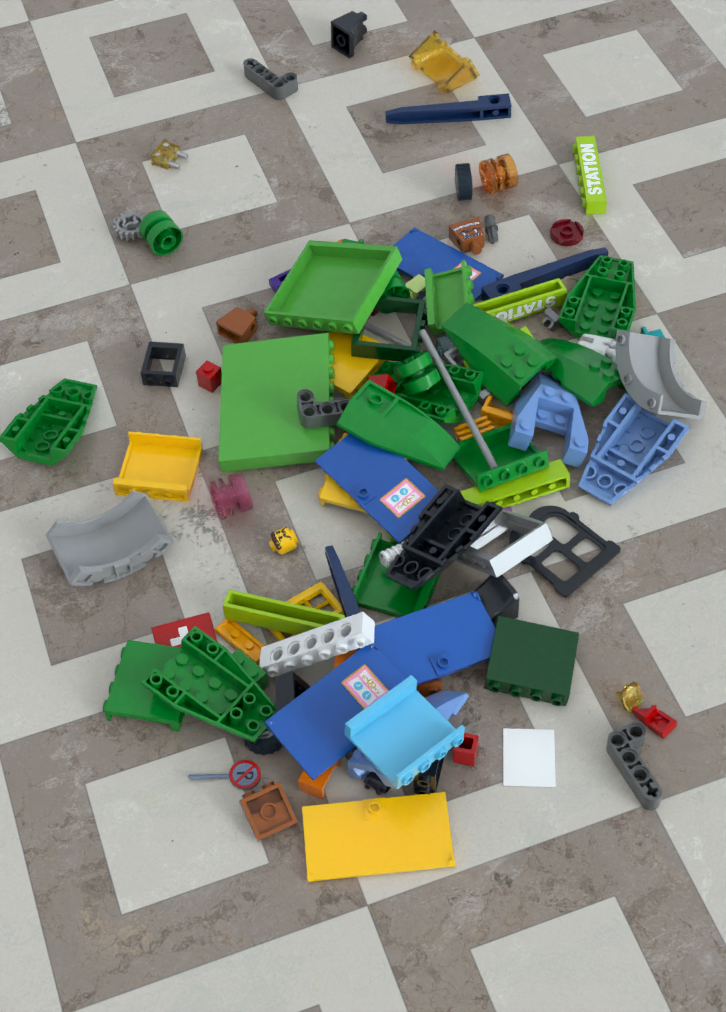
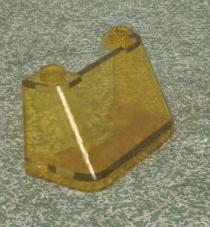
M434 30L408 57L412 61L410 64L416 70L420 69L434 81L441 92L449 93L475 80L480 74L468 57H461L449 47L445 40H441L439 33Z

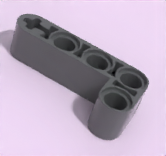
M253 58L244 60L245 77L275 100H283L298 91V81L295 73L290 72L278 77Z
M300 390L297 394V412L301 426L310 429L337 425L351 398L316 403L311 390Z
M632 722L609 734L606 751L641 806L646 810H655L660 805L662 789L636 751L644 744L645 726L639 722ZM624 760H630L632 763H627ZM636 777H641L644 780H637Z

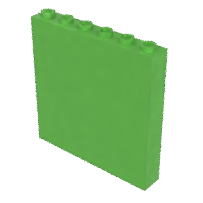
M309 240L264 311L269 325L359 334L402 261L398 247Z

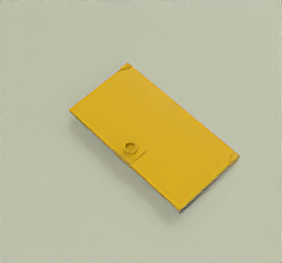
M446 792L430 793V795L419 794L363 799L361 801L302 807L308 882L455 867Z

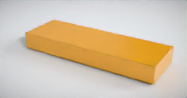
M225 619L214 628L215 633L234 649H240L257 665L260 664L261 647H264V645L236 621Z

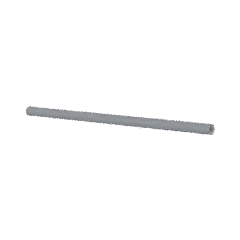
M420 330L419 334L486 461L491 469L498 467L426 330Z

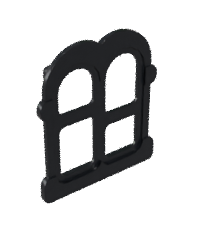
M543 506L533 511L529 517L545 522L550 517H560L577 529L579 533L566 544L560 543L552 536L553 540L549 542V546L536 557L528 556L520 563L530 565L555 586L557 593L566 598L618 555L621 548L613 541L604 540L579 520L577 513H569L567 510L557 506ZM512 530L509 536V544H512L525 534ZM585 538L591 540L602 549L590 562L583 561L571 551L572 548ZM555 551L562 553L580 568L567 581H562L542 564Z

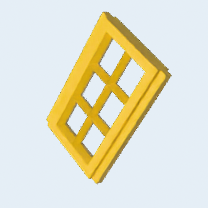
M321 581L285 601L297 605L305 603L307 607L313 608L308 601L322 593L326 601L314 608L320 609L330 603L335 610L333 613L344 615L340 603ZM269 629L278 641L286 639L281 631Z

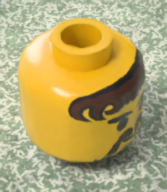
M283 527L271 533L272 540L269 541L273 552L277 551L280 555H284L295 550L297 547L296 543L299 541L293 528Z

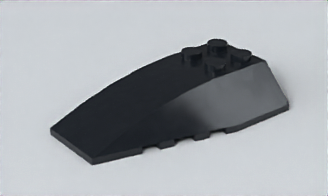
M445 484L418 516L419 522L417 525H413L410 530L412 534L408 541L405 540L402 544L403 550L400 555H396L385 574L386 578L415 591L458 559L481 536L503 510L502 507L486 501L483 506L467 501L459 489Z

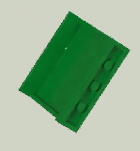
M511 424L481 434L498 467L490 468L474 437L457 442L461 448L452 461L481 492L549 467L547 450L539 452L531 442L526 451L508 446Z
M379 532L377 538L372 540L370 554L365 556L363 570H359L358 582L352 586V592L358 607L397 618L428 608L441 573L415 591L386 578L385 574L389 567L386 568L381 563L379 554L382 550L385 551L387 548L397 544L382 540V533Z
M127 640L126 646L121 650L120 664H117L115 668L114 682H111L109 686L108 700H105L103 703V712H105L107 720L111 721L112 715L159 722L170 724L171 731L180 732L185 713L174 709L141 685V681L154 668L159 671L180 648Z

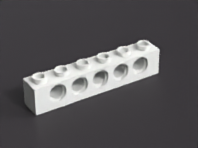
M360 612L261 647L259 666L267 672L268 676L273 678L323 660H328L331 657L363 648L374 643L375 622L364 612Z

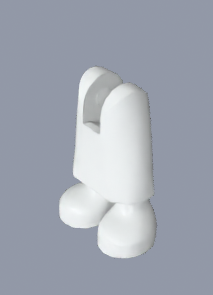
M583 334L580 341L577 342L579 345L611 358L617 364L615 339Z

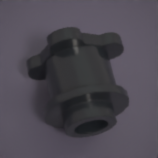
M370 772L364 779L365 788L370 789L371 787L376 791L377 795L386 794L391 788L385 786L375 772Z

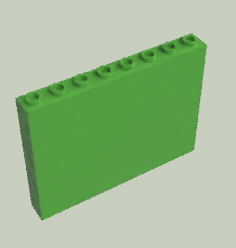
M329 333L223 345L218 459L222 472L313 463L335 445L333 437H336L334 426L304 428L300 424L297 412V394L302 389L311 390L316 403L335 400L332 397V393H335V385L332 382V379H335L334 368H332V364H335L334 354H332L334 341L330 340Z

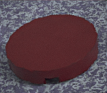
M571 219L558 220L550 229L551 239L561 246H574L578 244L584 234L583 226L577 221L572 222Z

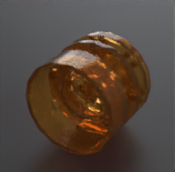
M510 154L497 156L495 160L490 158L480 161V179L488 194L499 192L502 188L506 190L517 186L518 172Z

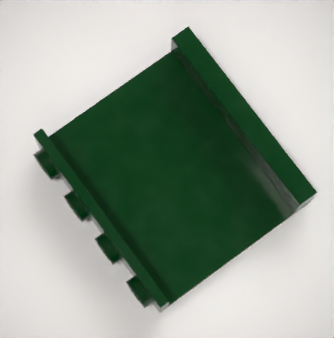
M498 616L484 689L494 693L510 694L513 697H525L536 702H548L555 706H566L570 695L579 633Z

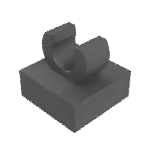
M548 307L544 311L548 317H545L542 323L546 326L551 322L547 327L550 331L556 328V324L562 328L563 325L558 321L559 316Z

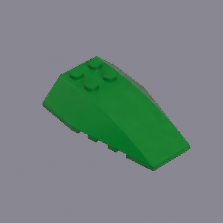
M467 302L441 325L448 338L458 349L461 357L467 362L468 367L484 373L482 386L506 407L520 396V389L541 369L546 371L558 360V357L537 339Z
M546 338L539 341L558 357V360L547 369L552 372V377L555 380H560L561 386L589 406L593 407L604 402L607 390L615 386L627 392L621 381L617 364L611 358L566 340Z
M64 378L49 390V394L39 397V401L35 405L30 404L26 408V412L16 415L0 435V442L18 459L53 466L69 454L84 433L97 391V385Z

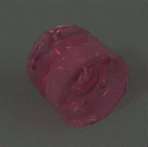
M240 471L228 475L227 485H225L222 478H218L219 487H217L214 480L209 481L210 497L215 510L219 513L222 520L227 518L225 509L228 510L230 516H234V506H237L241 513L253 509L247 484Z

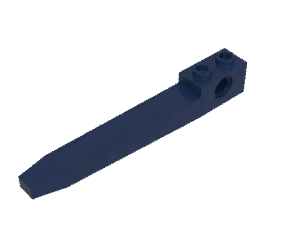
M509 93L478 96V100L400 107L385 111L386 123L393 124L511 118L512 105Z
M605 247L588 250L490 283L481 288V300L486 301L557 278L561 280L567 276L577 274L589 269L600 255L608 256V250Z
M333 545L325 547L327 563L345 618L360 613Z

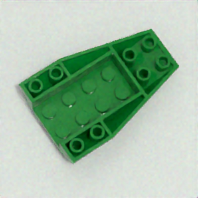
M600 255L567 294L558 321L576 338H581L583 334H591L616 339L617 330L630 331L636 313L634 262Z
M385 361L373 374V376L389 374L397 383L395 395L411 403L433 420L459 424L464 418L442 376L441 380L430 389L419 394L407 396L402 384L409 377L398 379L393 369L400 362ZM430 364L428 367L425 368L426 370L429 368L436 367L437 371L439 372L436 364ZM444 364L468 411H470L479 399L484 373L453 364Z
M368 380L350 399L336 425L372 446L441 471L447 467L461 448L432 418L411 403L371 380Z
M196 626L183 637L181 648L159 671L154 668L141 681V685L174 709L254 743L267 729L264 722L276 714V705L228 649Z

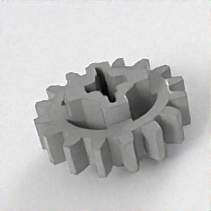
M126 211L125 215L120 213L121 217H115L116 221H113V230L116 237L120 236L121 240L126 238L127 241L130 238L133 240L136 239L135 237L142 238L139 234V223L146 215H142L141 212L136 214L135 211L132 213Z

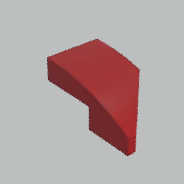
M651 705V708L638 709V706L632 708V713L662 739L677 726V721L661 710H657V705Z

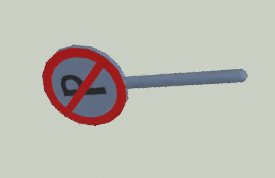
M241 760L233 764L229 774L189 775L188 778H229L233 786L238 789L247 790L258 784L261 772L256 763L250 760Z

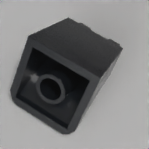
M351 11L332 20L331 47L348 58L353 57L355 47L363 40V35L367 33V28L363 24L367 20V15L362 11L359 13Z
M489 575L475 591L479 594L481 602L496 628L498 616L512 619L518 617L519 595L503 575L499 577Z

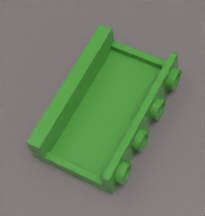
M465 260L461 261V267L436 274L433 273L431 268L424 269L428 326L433 335L445 333L441 325L466 302L471 305L475 303L473 293H471V290L474 289L473 282L470 279L472 269L470 265L467 266Z

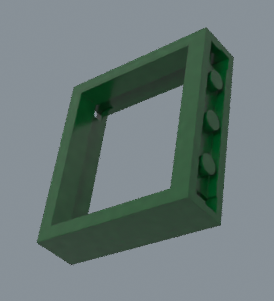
M381 296L373 309L417 314L411 346L362 341L365 324L359 334H353L351 342V356L401 362L421 352V345L419 343H422L423 340L419 331L425 329L426 320H423L427 318L425 300Z

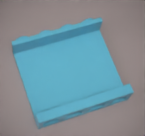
M412 675L345 723L344 735L396 789L411 783L415 775L419 772H425L432 762L436 759L441 760L449 749L458 747L464 740L465 727L461 725L455 729L416 690L417 680Z

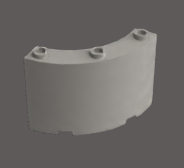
M617 330L615 339L617 368L621 381L631 398L642 408L656 414L703 420L707 402L694 397L691 393H687L683 388L678 373H675L673 364H675L676 340Z
M134 490L118 505L103 514L77 522L56 521L46 533V537L70 585L91 586L93 582L98 581L108 583L131 575L147 566L146 562L154 556L158 558L174 542L147 493Z

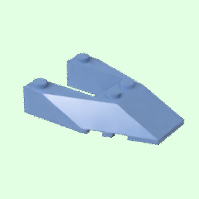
M538 372L514 405L508 446L526 451L533 438L534 427L542 428L565 436L562 462L579 468L587 455L589 439L577 397L561 386L560 380H555L550 375Z

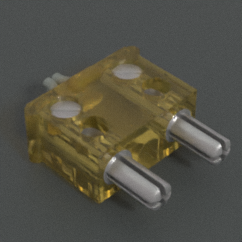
M164 139L158 146L150 148L151 164L166 170L171 166L176 169L180 168V164L175 162L178 157L188 158V154L181 152L179 145L169 142L167 139Z

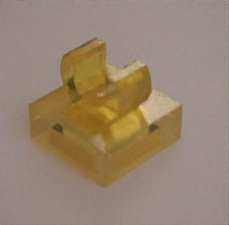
M634 681L629 685H625L622 691L616 692L624 710L629 712L632 711L633 707L638 706L645 700L640 685Z

